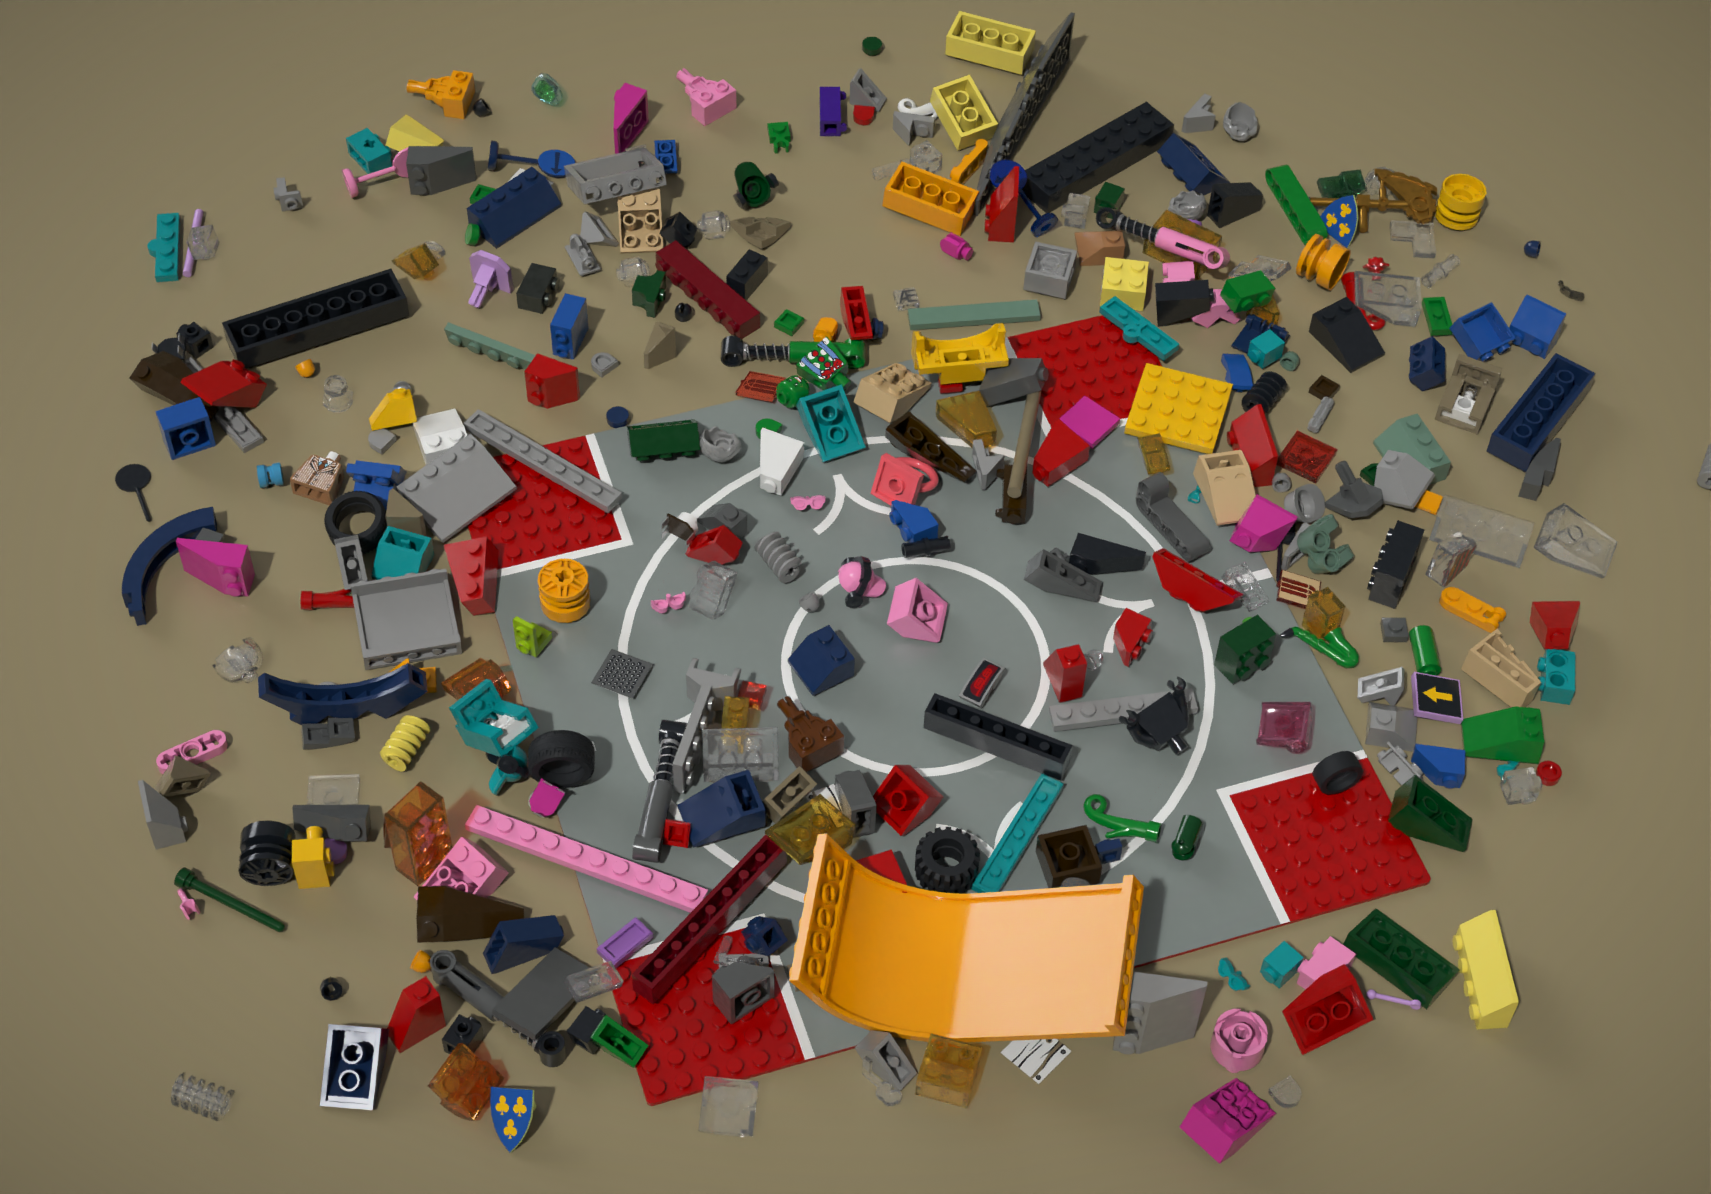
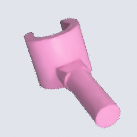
M179 889L177 893L182 900L180 908L186 919H190L189 915L192 912L200 914L195 900L189 899L184 890Z

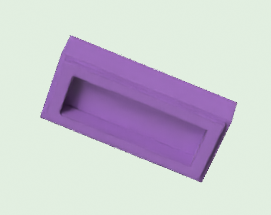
M635 917L597 948V953L613 969H616L653 938V933Z

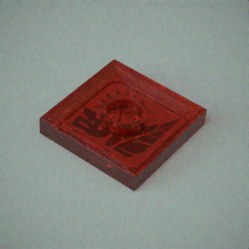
M1296 431L1279 455L1276 465L1317 483L1336 456L1338 449L1300 431Z

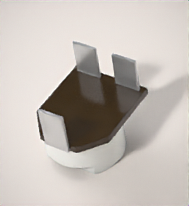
M682 512L678 517L668 513L667 518L661 524V529L667 525L661 533L662 539L669 532L685 540L686 546L689 545L698 532L697 519L687 512Z

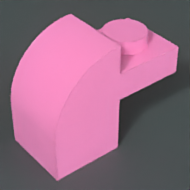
M1213 289L1214 301L1210 302V311L1192 316V320L1208 328L1219 318L1235 325L1240 320L1238 312L1234 313L1220 296L1222 289Z

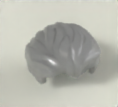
M1236 102L1227 109L1223 118V127L1231 138L1238 141H1246L1257 133L1258 121L1254 109L1242 102Z
M1193 190L1190 192L1181 191L1170 200L1168 210L1179 221L1183 222L1187 219L1197 220L1204 214L1207 203L1203 194L1198 195Z
M717 426L712 427L710 430L705 429L699 440L702 453L711 461L726 462L741 450V442L736 434H728Z

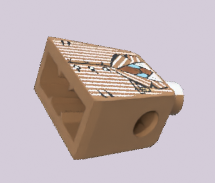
M332 451L328 453L326 458L311 455L290 477L293 494L326 505L332 504L344 480L342 465L339 463L341 461L340 455Z

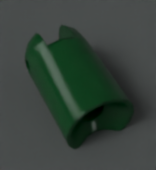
M1183 815L1177 836L1171 844L1172 854L1176 859L1187 860L1193 855L1203 827V823L1199 818L1192 815Z

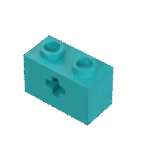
M368 128L346 138L349 155L367 174L392 167V152L390 148L384 146L378 135L373 134Z

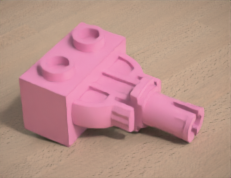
M685 68L677 73L676 78L686 85L685 93L690 98L692 116L702 125L706 126L737 108L736 89L724 79L716 82L706 80L703 76L694 77Z

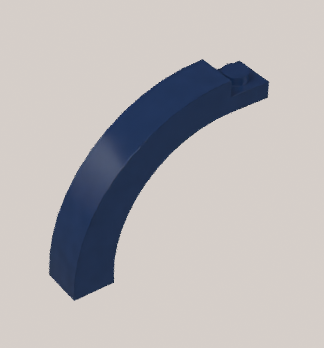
M213 507L191 511L170 520L152 532L133 553L124 572L122 597L130 617L135 618L137 626L147 624L146 594L149 584L158 569L169 558L179 552L176 544L177 538L195 540L202 528L218 532Z

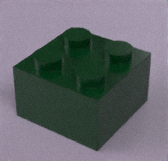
M1257 614L1220 636L1214 666L1232 684L1239 680L1247 679L1252 672L1257 669H1264L1270 663L1276 633Z

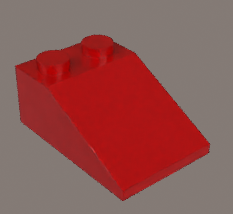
M1014 166L992 193L990 204H986L985 217H989V219H985L984 232H988V241L1014 243L1019 166Z
M234 359L232 361L215 363L182 378L180 382L211 406L253 408L257 407L267 386L260 379L259 374L247 370L242 362Z
M1345 964L1321 975L1282 1010L1302 1055L1374 1020L1355 977Z

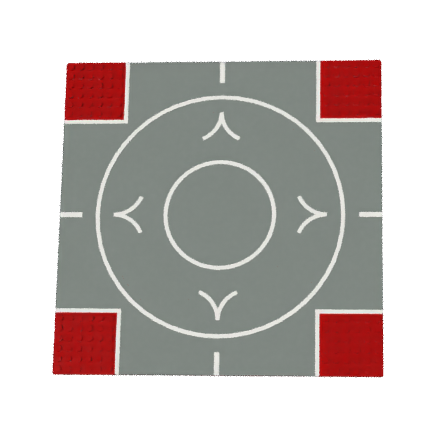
M1103 315L1005 338L1008 358H1042L1049 372L1048 380L1045 381L1041 392L1027 462L1025 523L1013 524L1002 522V518L995 516L996 509L1002 508L1003 478L996 477L986 489L981 490L977 473L963 482L934 468L939 477L938 485L929 492L919 493L915 505L928 508L939 524L938 538L948 536L951 549L950 551L931 553L930 556L926 557L918 555L904 558L901 545L902 543L909 542L903 540L900 529L891 522L889 516L891 505L870 494L883 454L888 453L895 458L911 457L895 448L885 438L886 428L893 422L889 423L854 403L860 380L890 365L845 375L851 381V385L845 390V394L866 448L826 462H822L803 425L797 407L787 408L778 401L777 394L775 395L776 391L774 393L762 394L773 396L772 401L748 397L628 425L635 426L695 419L698 423L699 440L705 429L710 430L714 426L726 431L728 434L735 433L741 442V450L733 458L722 463L711 461V459L705 457L701 447L700 450H695L694 455L682 456V452L672 453L673 457L659 458L658 454L649 455V460L636 461V457H631L626 426L542 445V447L622 492V500L609 513L508 454L493 457L516 485L517 489L467 526L471 539L488 537L499 550L494 613L523 706L529 709L539 727L532 733L533 739L549 731L569 730L578 732L590 739L595 749V769L593 775L580 785L560 788L565 791V794L556 808V813L564 837L708 889V894L766 833L787 847V863L654 1004L633 990L632 974L690 913L575 870L598 947L635 917L653 933V938L616 969H613L602 958L623 1027L649 1045L635 1065L646 1102L649 1106H655L854 1049L870 1032V1030L850 1024L823 1010L803 992H795L792 983L789 981L787 965L793 963L794 945L798 938L799 920L802 917L804 895L807 892L809 871L814 857L813 849L816 845L818 834H828L854 860L892 849L907 886L928 890V887L923 888L920 885V880H917L915 876V856L919 840L922 837L925 838L926 833L929 831L934 833L935 828L940 827L941 830H945L946 827H951V830L955 831L956 828L962 830V834L967 832L971 835V840L975 839L977 842V848L980 850L979 875L1041 773L924 729L925 710L934 693L1072 745L1070 763L1061 781L1057 780L1064 784L1063 789L1000 892L1048 888L1035 852L1038 835L1087 825L1094 846L1106 839L1114 840L1119 838L1123 846L1120 860L1102 864L1100 883L1094 885L1123 883L1124 875H1134L1144 886L1134 968L1429 884L1431 880L1430 875L1410 837L1394 828L1388 822L1392 803L1309 645L1297 636L1290 638L1280 637V634L1285 630L1299 626L1285 599L1279 597L1280 590L1260 552H1248L1229 541L1237 523L1217 526L1202 493L1199 494V503L1195 504L1188 501V495L1195 491L1198 485L1193 475L1199 455H1206V453L1124 433L1146 363L1161 367L1162 365L1158 357L1139 342H1126L1122 337L1123 330ZM913 359L898 363L904 365L912 373L919 374L918 370L914 368ZM938 373L923 374L922 376L925 380L932 383L931 387L908 411L974 469L972 446L973 440L982 439L984 448H988L989 456L1004 455V464L1013 465L1027 395L985 406L979 392L982 381L962 382L961 392L940 394ZM808 383L810 387L809 395L823 391L812 383ZM1084 396L1120 418V424L1093 449H1089L1088 461L1047 487L1032 474L1034 457L1054 422L1060 419ZM765 418L783 424L782 431L779 434L804 442V458L781 496L760 488L761 439L756 436L755 427L759 420ZM914 468L924 474L922 483H926L930 480L926 473L917 468ZM1157 472H1162L1169 482L1168 497L1204 534L1210 546L1208 552L1186 562L1244 594L1242 599L1207 611H1196L1189 606V603L1182 599L1173 598L1167 590L1163 589L1152 557L1154 552L1164 548L1179 558H1183L1138 509L1136 493L1140 481ZM816 495L825 496V503H823L820 509H812L810 505H807L804 510H797L790 501V498L795 496H809L810 498ZM731 503L747 515V534L740 539L743 542L739 550L740 554L731 563L728 562L718 566L690 558L685 554L689 545L686 546V541L669 532L662 539L661 533L667 525L661 529V524L667 518L668 513L678 517L682 512H687L697 519L713 505ZM697 522L698 532L695 534V536L706 531H709L706 527ZM775 531L780 533L781 538H784L786 544H789L791 547V551H794L796 557L801 559L798 576L787 583L780 582L773 573V570L768 567V564L764 562L763 558L754 549L756 542L760 538ZM1078 533L1146 552L1142 570L1089 574L1102 581L1099 597L1096 602L1043 591L1024 580L1028 561L1043 549L1050 552L1055 547L1059 548L1062 555L1068 554L1069 557L1065 560L1069 563L1070 553ZM863 556L869 558L874 574L886 582V588L881 596H863V603L859 607L850 608L845 604V597L849 592L841 586L838 570L846 558ZM560 558L579 562L585 567L588 574L590 608L583 617L569 623H560L549 619L543 613L540 606L538 574L544 565ZM917 578L948 603L939 642L902 637L887 625L895 586ZM682 592L686 594V600L680 609L675 610L669 607L666 613H658L651 607V600H666V594H670L671 597L682 594ZM815 592L820 602L819 607L815 611L807 612L800 606L798 601L806 594ZM1125 608L1152 619L1150 629L1153 630L1149 642L1142 644V652L1137 660L1133 659L1129 667L1123 664L1113 640L1115 624ZM1258 614L1276 633L1274 648L1270 658L1271 661L1264 669H1257L1247 679L1239 680L1232 684L1214 666L1220 636L1241 625L1245 618L1254 617ZM515 616L529 623L533 622L552 632V639L537 657L524 654L516 648L513 628ZM830 625L855 658L854 676L812 696L789 665L788 658L809 634ZM1079 644L1087 661L1083 695L1081 698L1059 703L1043 662L1056 649ZM611 649L653 664L633 699L591 683ZM693 658L699 659L697 669L731 677L735 668H740L739 681H742L735 707L716 711L713 725H709L707 731H709L707 742L705 745H701L700 762L698 765L694 764L693 767L694 777L692 784L686 786L684 794L674 792L673 789L667 819L683 822L677 805L725 776L749 770L763 801L797 769L789 758L788 731L784 726L787 718L777 707L780 699L783 698L787 702L785 700L786 696L791 697L799 710L804 712L809 710L813 716L819 717L825 722L832 719L844 735L843 754L806 772L817 783L811 792L835 784V775L841 774L844 771L860 770L873 796L894 765H911L943 796V799L931 816L904 836H900L877 812L875 833L850 838L846 824L824 832L805 797L777 824L765 814L764 827L694 848L690 838L688 848L663 844V834L659 863L634 860L632 858L634 839L639 831L649 783L654 781L653 776L657 773L655 768L658 765L657 759L660 756L659 750L661 749V744H659L662 720L688 723L695 704L687 697L686 673ZM985 658L1004 667L1005 671L995 689L991 690L983 707L979 708L961 699L959 694L979 662ZM1177 676L1185 680V689H1193L1198 706L1197 714L1189 715L1188 728L1180 735L1188 747L1178 755H1175L1168 744L1157 751L1154 748H1148L1134 742L1127 730L1126 724L1119 723L1053 732L1049 716V706L1173 691L1168 688L1167 682L1169 680L1173 681L1176 687L1178 685ZM1341 751L1353 752L1364 771L1361 779L1343 792L1336 794L1322 793L1312 775L1316 765L1334 753ZM671 778L670 782L674 788V780ZM1093 794L1103 796L1107 802V807L1103 814L1145 822L1154 821L1162 823L1158 842L1155 843L1147 841L1145 838L1130 836L1106 838L1105 834L1114 831V829L1095 823L1085 814L1083 806L1086 798ZM1095 802L1091 807L1095 810L1100 807V803ZM1183 815L1195 816L1202 821L1203 827L1194 853L1187 860H1178L1172 854L1171 844L1177 836ZM942 857L935 860L936 863L945 867L959 864L957 860L950 857ZM972 888L970 890L965 889L964 894L977 893ZM761 916L775 919L781 926L782 932L788 941L768 956L769 967L774 970V998L733 1024H730L713 1002L712 975L719 969V955L756 954L750 952L745 946V938L741 931L748 927V922L755 917Z

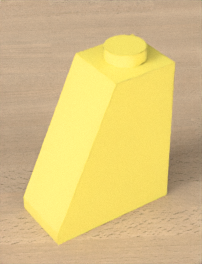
M405 115L390 127L385 146L400 152L409 146H443L444 140L412 117Z

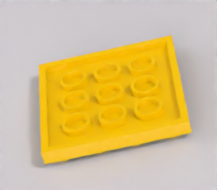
M1146 363L1124 433L1206 454H1213L1233 384Z

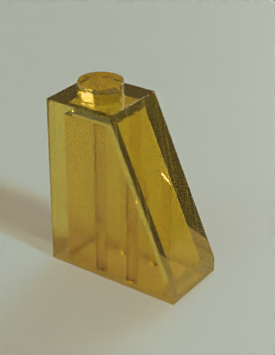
M980 391L936 400V418L971 448L973 440L982 439L984 448L996 445L997 429Z

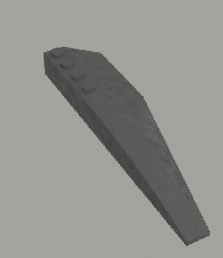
M1071 12L1050 35L1045 45L1042 44L1040 46L1038 56L1033 58L1030 70L1027 69L1025 71L1023 81L1019 82L1016 87V93L998 124L984 160L977 186L979 194L974 204L975 216H978L995 187L990 179L992 166L998 162H1010L1070 60L1075 13ZM997 176V178H996V180H995V182H994V183H996V184H997V182H998L999 179H1000L998 176Z

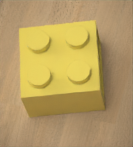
M1105 257L1100 306L1116 296L1133 310L1143 311L1149 262Z

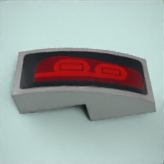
M983 658L967 680L959 697L982 708L991 690H994L1005 668Z

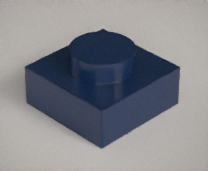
M1119 838L1114 840L1106 839L1095 844L1101 865L1120 860L1123 846Z

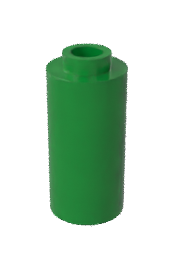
M1426 625L1414 627L1409 632V638L1416 670L1419 673L1437 676L1441 672V665L1433 629Z

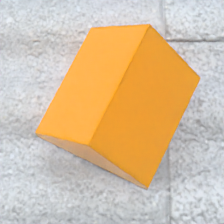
M1425 490L1415 507L1436 515L1444 497Z

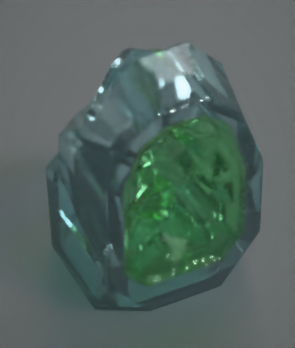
M541 73L533 82L531 90L542 102L556 106L559 105L562 99L560 86L549 74Z

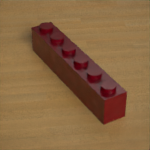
M676 240L656 252L655 266L657 270L665 271L666 276L673 285L682 289L687 297L697 302L702 310H706L716 322H720L731 335L743 339L760 328V312Z

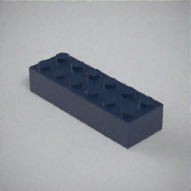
M1555 353L1492 433L1487 452L1526 472L1538 452L1550 443L1590 391L1596 373Z

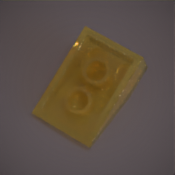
M819 794L765 830V834L799 865L813 862V849L816 845L818 834H828L840 847L845 849L852 844L856 824Z

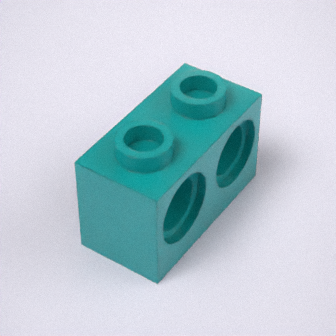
M1546 649L1544 656L1539 657L1537 671H1541V676L1538 677L1541 681L1538 691H1541L1540 701L1570 705L1575 693V652Z

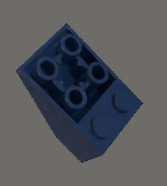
M749 770L725 776L677 805L683 822L691 823L690 841L693 848L765 826V808Z

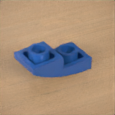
M655 140V157L663 164L665 174L677 173L675 140Z
M1222 354L1221 362L1227 371L1226 382L1233 384L1232 389L1234 391L1250 390L1253 382L1245 356L1241 354Z

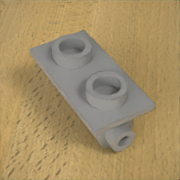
M572 234L570 236V245L565 246V249L579 275L583 276L599 271L600 267L585 240H582V237L578 234Z
M1388 741L1389 750H1382L1377 754L1378 762L1390 774L1397 768L1399 769L1393 777L1401 786L1414 775L1423 780L1421 769L1414 762L1411 765L1405 759L1407 755L1398 745L1393 747Z

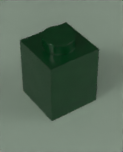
M1105 182L1095 197L1094 213L1097 214L1104 207L1120 209L1123 204L1125 188ZM1108 213L1106 217L1113 219L1112 214Z

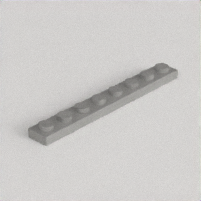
M479 409L464 422L465 430L607 513L622 500V492Z

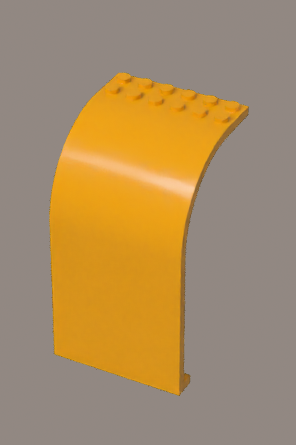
M818 834L816 845L813 849L814 857L809 871L807 892L804 895L802 917L799 920L798 938L794 945L795 953L792 967L789 971V981L823 1010L843 1021L870 1031L888 1032L893 1037L924 1042L965 1043L1125 1036L1144 886L1134 875H1124L1123 883L971 894L936 892L907 886L884 878L859 864L828 834Z

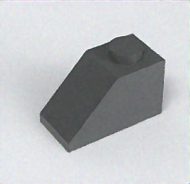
M731 503L713 505L697 518V522L708 530L725 525L739 539L747 534V515Z

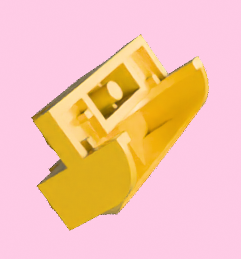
M996 323L985 332L954 340L930 339L923 336L920 331H913L911 354L914 368L918 370L919 375L938 373L940 384L982 381L985 377L986 368L1008 366L1009 359L1005 347V326L1003 323Z

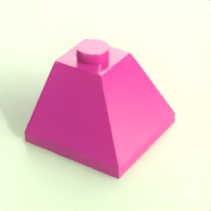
M1256 494L1237 522L1229 541L1248 552L1276 550L1298 516Z

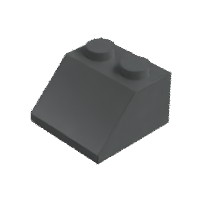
M733 962L727 967H720L712 975L713 1002L730 1024H733L774 998V970L771 967Z

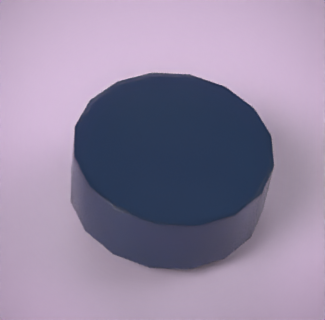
M621 406L610 408L606 414L608 425L613 428L626 426L629 423L628 411Z

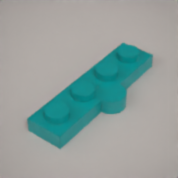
M179 213L157 214L156 239L151 240L147 245L149 254L156 257L155 279L156 282L179 281L180 215Z
M1116 296L1100 306L1099 313L1123 330L1122 337L1126 342H1139L1163 361L1179 350L1180 344Z

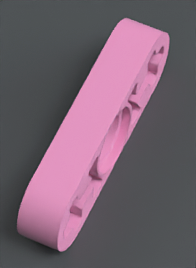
M212 730L163 751L156 759L160 773L164 774L168 768L165 762L169 760L172 762L175 756L181 755L183 759L198 765L224 753L228 747L226 736L220 730ZM216 740L219 744L214 745L212 742ZM190 749L199 750V753L194 757L185 755Z

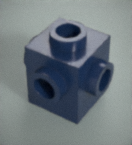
M755 917L748 922V927L741 931L745 938V946L750 952L769 956L788 941L779 923L772 918Z

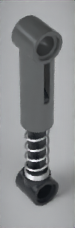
M662 720L659 731L661 749L659 750L660 756L657 759L658 765L655 768L657 773L653 776L654 781L649 783L639 831L634 839L632 853L634 860L656 863L660 861L665 820L668 816L674 789L670 782L671 778H673V761L687 726L685 722Z
M440 950L432 955L430 967L433 980L437 984L447 986L491 1021H501L492 1015V1008L505 996L459 963L452 952ZM448 966L447 969H440L441 967ZM503 1022L504 1027H510L512 1033H518L520 1039L527 1040V1044L531 1045L534 1051L539 1054L540 1060L545 1066L554 1068L560 1066L565 1061V1041L560 1033L544 1031L534 1041L508 1024L505 1025ZM551 1047H556V1048H558L557 1050L552 1051V1052H551V1051H547V1049H549V1048H551Z

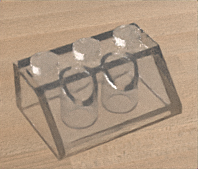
M778 727L702 729L704 782L715 783L725 776L745 770L750 771L753 781L770 782L772 780H779Z

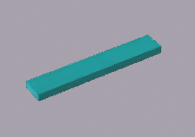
M1041 773L972 885L973 891L977 893L1001 891L1064 786L1063 783Z

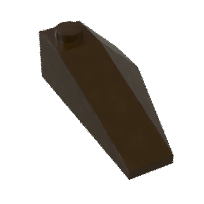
M165 351L141 359L129 377L142 391L172 405L199 397L180 383L182 378L193 374V372L180 358ZM201 398L211 423L221 406H211Z
M910 411L886 428L885 438L895 448L963 482L967 481L977 472Z
M445 885L419 886L416 915L417 943L491 938L500 921L524 919V908L453 889Z

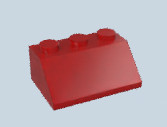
M1258 404L1232 421L1230 431L1227 432L1228 445H1232V451L1242 450L1250 467L1254 487L1272 485L1278 454L1262 405Z

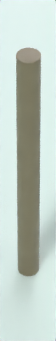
M1042 390L1027 394L1007 491L1008 495L1012 498H1018L1022 493Z

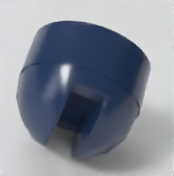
M1531 240L1527 242L1524 246L1525 254L1529 257L1538 258L1541 241Z

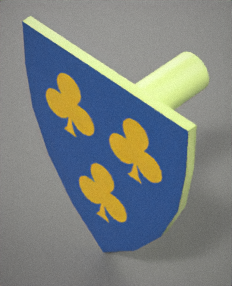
M1354 195L1341 197L1333 201L1320 216L1327 228V233L1346 248L1352 242L1357 229L1358 209Z
M491 1087L490 1103L494 1127L501 1142L511 1153L522 1142L529 1129L533 1111L536 1109L534 1090Z

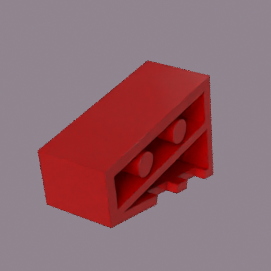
M488 537L445 544L444 549L461 603L473 616L495 612L499 550Z

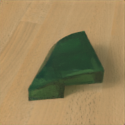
M1361 169L1343 171L1339 176L1324 177L1317 180L1322 198H1341L1351 195L1356 197L1357 194L1366 189Z

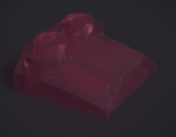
M1262 702L1258 739H1256L1257 745L1286 747L1291 753L1304 752L1310 745L1312 731L1311 702Z

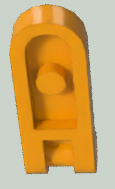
M976 140L975 148L963 157L962 162L957 167L955 166L950 173L952 181L964 185L984 163L987 154V140Z
M1455 587L1445 588L1439 599L1440 605L1445 610L1490 633L1499 627V622H1502L1506 617L1504 609L1500 607L1494 608Z

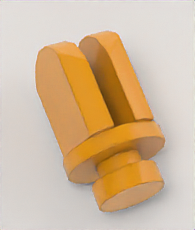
M829 317L821 318L813 331L814 342H821L825 337H828L833 342L838 333L837 321Z

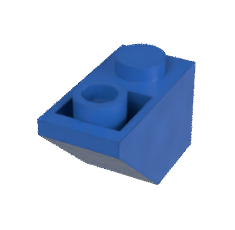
M898 500L892 501L889 516L891 522L900 529L901 536L905 542H916L926 537L928 539L938 538L939 524L928 508Z

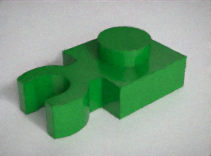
M788 122L767 123L769 142L773 144L774 153H778V148L780 147L785 148L786 153H788L790 142Z

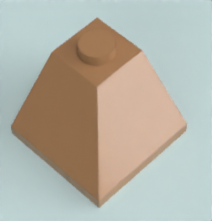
M1122 231L1075 232L1074 236L1080 266L1105 265V257L1123 259L1125 243Z

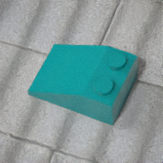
M842 384L799 398L796 407L822 462L866 448Z

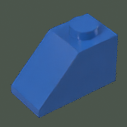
M1415 744L1411 762H1414L1433 784L1446 788L1461 787L1465 776V750Z

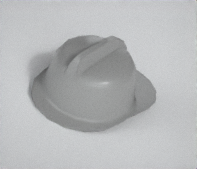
M1306 484L1296 488L1285 497L1284 509L1298 516L1295 522L1310 523L1323 516L1325 511L1324 496L1316 485Z

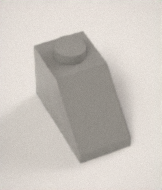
M871 1030L855 1047V1050L866 1066L897 1091H901L917 1074L892 1035L888 1032Z

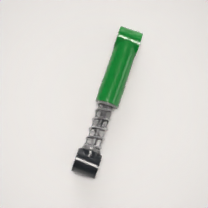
M727 336L721 342V362L728 367H736L743 360H752V358H758L759 361L761 358H767L768 361L770 358H776L777 361L779 358H785L786 361L797 364L820 342L790 341L788 346H784L783 343L781 346H775L774 343L772 346H766L765 343L763 346H757L755 343L751 346L748 343H743V340L737 336ZM849 338L845 342H832L847 361L848 368L858 369L865 364V343L863 340H850Z

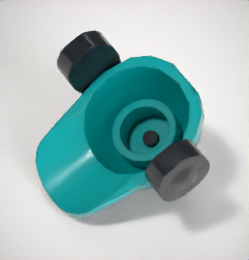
M515 746L506 755H501L500 757L486 752V758L497 765L489 781V788L494 795L497 796L505 782H516L522 777L529 778L528 757L521 747Z

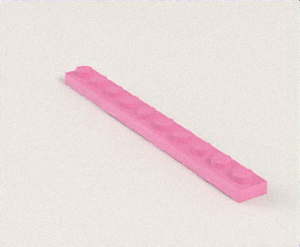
M478 805L475 806L465 824L467 831L689 913L708 895V889Z

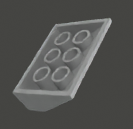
M471 433L396 487L399 494L423 514L425 525L442 543L517 489L516 485L491 454Z
M1133 971L1125 1036H1114L1113 1050L1128 1055L1133 1053L1141 1054L1194 1038L1207 988V981Z

